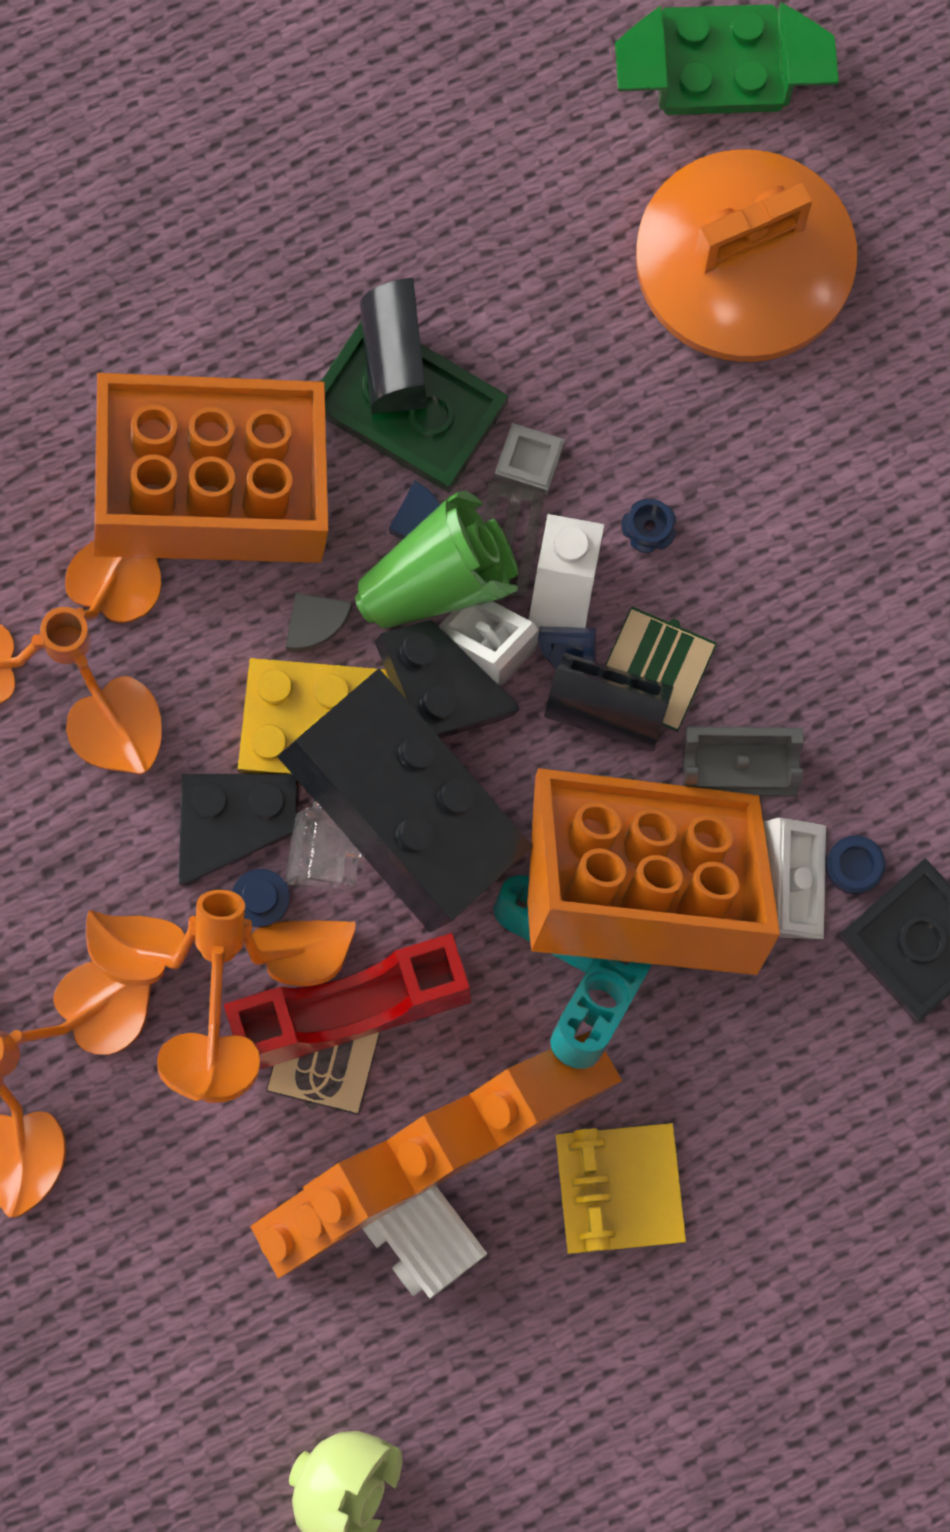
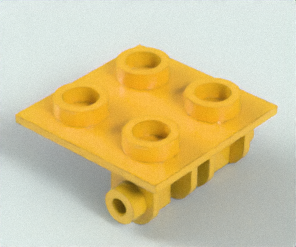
M673 1123L598 1130L597 1128L575 1130L574 1133L555 1135L567 1254L686 1243Z

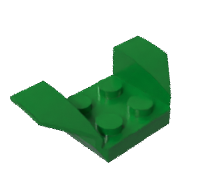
M780 2L779 8H776L773 4L666 7L662 11L660 5L615 42L618 91L658 90L659 108L664 110L666 115L779 112L783 109V106L790 104L794 86L838 85L839 83L835 36L816 22Z

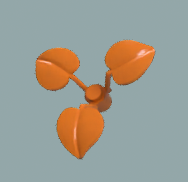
M93 540L71 560L65 576V590L68 597L80 606L90 607L89 610L58 607L49 611L41 622L40 634L33 635L31 643L16 657H12L14 652L13 638L10 632L0 624V704L7 701L15 690V677L11 668L22 667L40 649L45 648L46 653L52 660L61 664L75 663L88 690L92 694V696L78 700L68 713L66 733L73 751L86 763L97 768L142 775L152 768L161 747L162 722L158 704L145 685L129 676L117 677L101 690L85 657L90 648V635L86 621L96 619L100 612L108 620L115 623H130L144 617L153 609L160 595V568L156 558L95 557Z
M212 890L198 898L196 916L189 918L186 934L176 924L159 918L111 916L89 910L86 919V944L93 964L105 977L121 984L149 985L162 978L166 967L171 969L180 968L195 941V945L202 956L212 962L208 1036L198 1033H184L171 1038L159 1050L157 1069L162 1081L178 1094L194 1101L204 1100L208 1103H221L234 1100L247 1092L256 1081L260 1068L258 1050L250 1039L243 1036L219 1037L223 963L232 960L236 953L241 950L244 943L252 963L256 965L266 964L267 972L272 979L287 985H319L334 978L342 969L355 935L356 923L355 921L322 920L277 922L271 926L260 927L252 933V921L245 919V902L243 898L232 891Z
M91 961L74 968L66 974L54 992V1006L58 1013L67 1020L66 1022L56 1026L27 1031L14 1030L10 1034L0 1030V1097L8 1105L12 1113V1117L0 1114V1207L8 1217H20L46 1198L60 1177L67 1151L66 1138L58 1120L52 1114L43 1111L32 1112L24 1116L22 1105L4 1083V1077L9 1075L18 1065L20 1059L19 1045L23 1042L66 1035L73 1030L74 1038L83 1050L96 1055L119 1053L135 1042L143 1030L148 1015L152 984L127 985L112 981L105 977Z

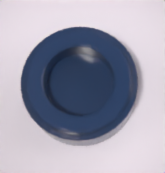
M853 835L839 840L832 847L826 859V872L831 883L838 890L851 895H860L872 890L881 881L885 872L886 863L882 850L874 841L864 836Z

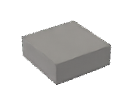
M512 423L495 471V478L548 495L565 445V439Z

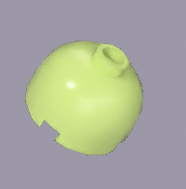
M360 1431L339 1432L321 1441L311 1453L307 1451L301 1453L289 1477V1485L294 1487L292 1505L295 1521L301 1532H377L381 1520L372 1518L381 1503L385 1487L384 1482L386 1481L394 1489L397 1486L403 1463L402 1450L376 1436Z

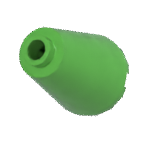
M460 491L448 497L359 579V592L356 594L355 600L365 620L387 629L500 600L517 591L518 586L511 585L509 581L518 576V568L512 549L495 518L484 522L475 509L484 505L476 496L468 491Z

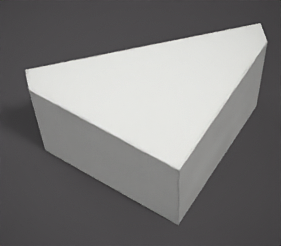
M493 601L453 611L439 625L500 687L537 650L539 629L535 624Z

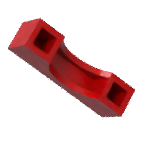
M449 933L395 950L385 960L356 974L314 986L298 988L280 986L226 1003L224 1008L232 1035L246 1037L256 1046L260 1056L259 1070L470 1004L471 994L453 934Z

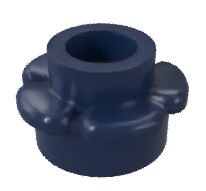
M642 499L635 502L631 507L630 513H626L623 516L621 523L622 533L625 537H629L631 540L630 545L639 552L651 553L656 548L663 550L672 544L676 536V531L673 529V525L676 524V516L673 510L663 502L655 499ZM652 522L655 528L652 531H647L644 528V524Z

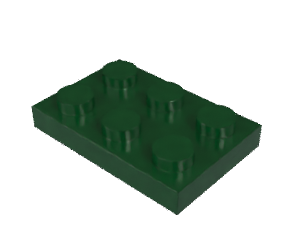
M361 320L321 379V382H324L325 420L450 493L507 406L508 395L420 344L427 408L371 414Z

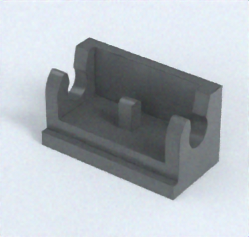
M687 727L682 739L683 786L759 796L797 797L798 788L803 779V769H800L799 764L800 751H802L803 728Z

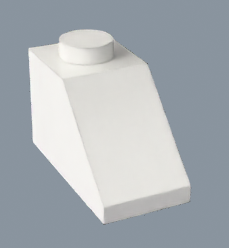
M551 514L547 515L529 621L533 622L538 629L540 626L586 627L604 524Z

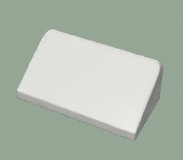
M786 818L763 821L780 930L779 937L824 939L826 825Z

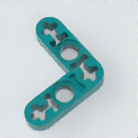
M516 875L509 877L503 882L494 902L493 912L499 924L530 942L527 904L529 876ZM518 901L525 902L527 906L525 908H522L518 906L517 903ZM552 954L586 973L551 1035V1049L561 1062L573 1068L586 1069L594 1066L600 1060L652 964L630 962L626 965L617 960ZM601 990L608 993L616 1002V1007L605 1008L598 1005L590 997L589 991ZM583 1021L593 1027L584 1043L573 1038Z

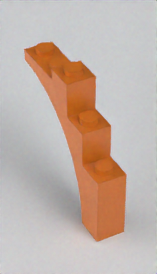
M591 1030L575 1037V1039L584 1043ZM549 1049L504 1070L472 1093L423 1115L388 1140L337 1163L303 1186L304 1190L252 1224L250 1228L263 1254L268 1259L279 1279L448 1178L589 1103L622 1082V1079L606 1051H604L600 1060L594 1066L579 1069L565 1065L555 1056L552 1049Z

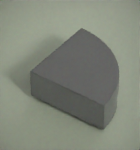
M296 593L285 646L286 651H309L330 640L347 623L352 610V602Z

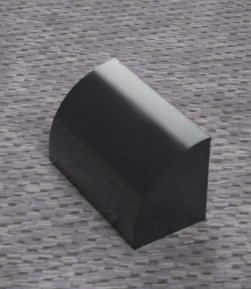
M413 277L399 279L379 285L368 291L360 301L371 414L427 408Z
M564 653L555 673L544 718L654 752L674 687Z

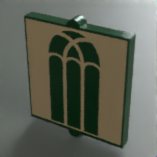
M631 606L605 665L673 686L674 689L662 726L678 732L717 642L680 627V622L677 619H672L668 622Z

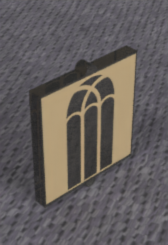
M381 1032L273 1065L266 1092L304 1101L309 1109H315L320 1105L359 1115Z

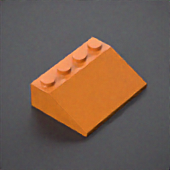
M97 373L95 557L322 563L328 535L324 382Z
M538 768L535 775L527 903L531 951L758 975L780 936L759 795Z

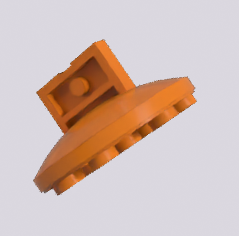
M751 149L728 150L710 154L687 164L675 172L663 183L649 202L641 220L636 245V269L641 291L659 322L673 336L696 351L715 358L736 362H759L780 358L806 347L819 338L832 325L845 306L852 289L857 267V242L852 221L839 196L830 185L811 169L793 159L768 151Z

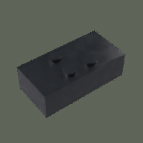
M380 668L277 755L278 759L429 933L452 922L532 847V844Z

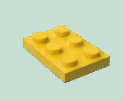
M250 658L238 761L239 773L291 774L278 759L277 755L377 669ZM381 669V671H382V672L387 676V678H388V675H387V673H386V670H385V669Z

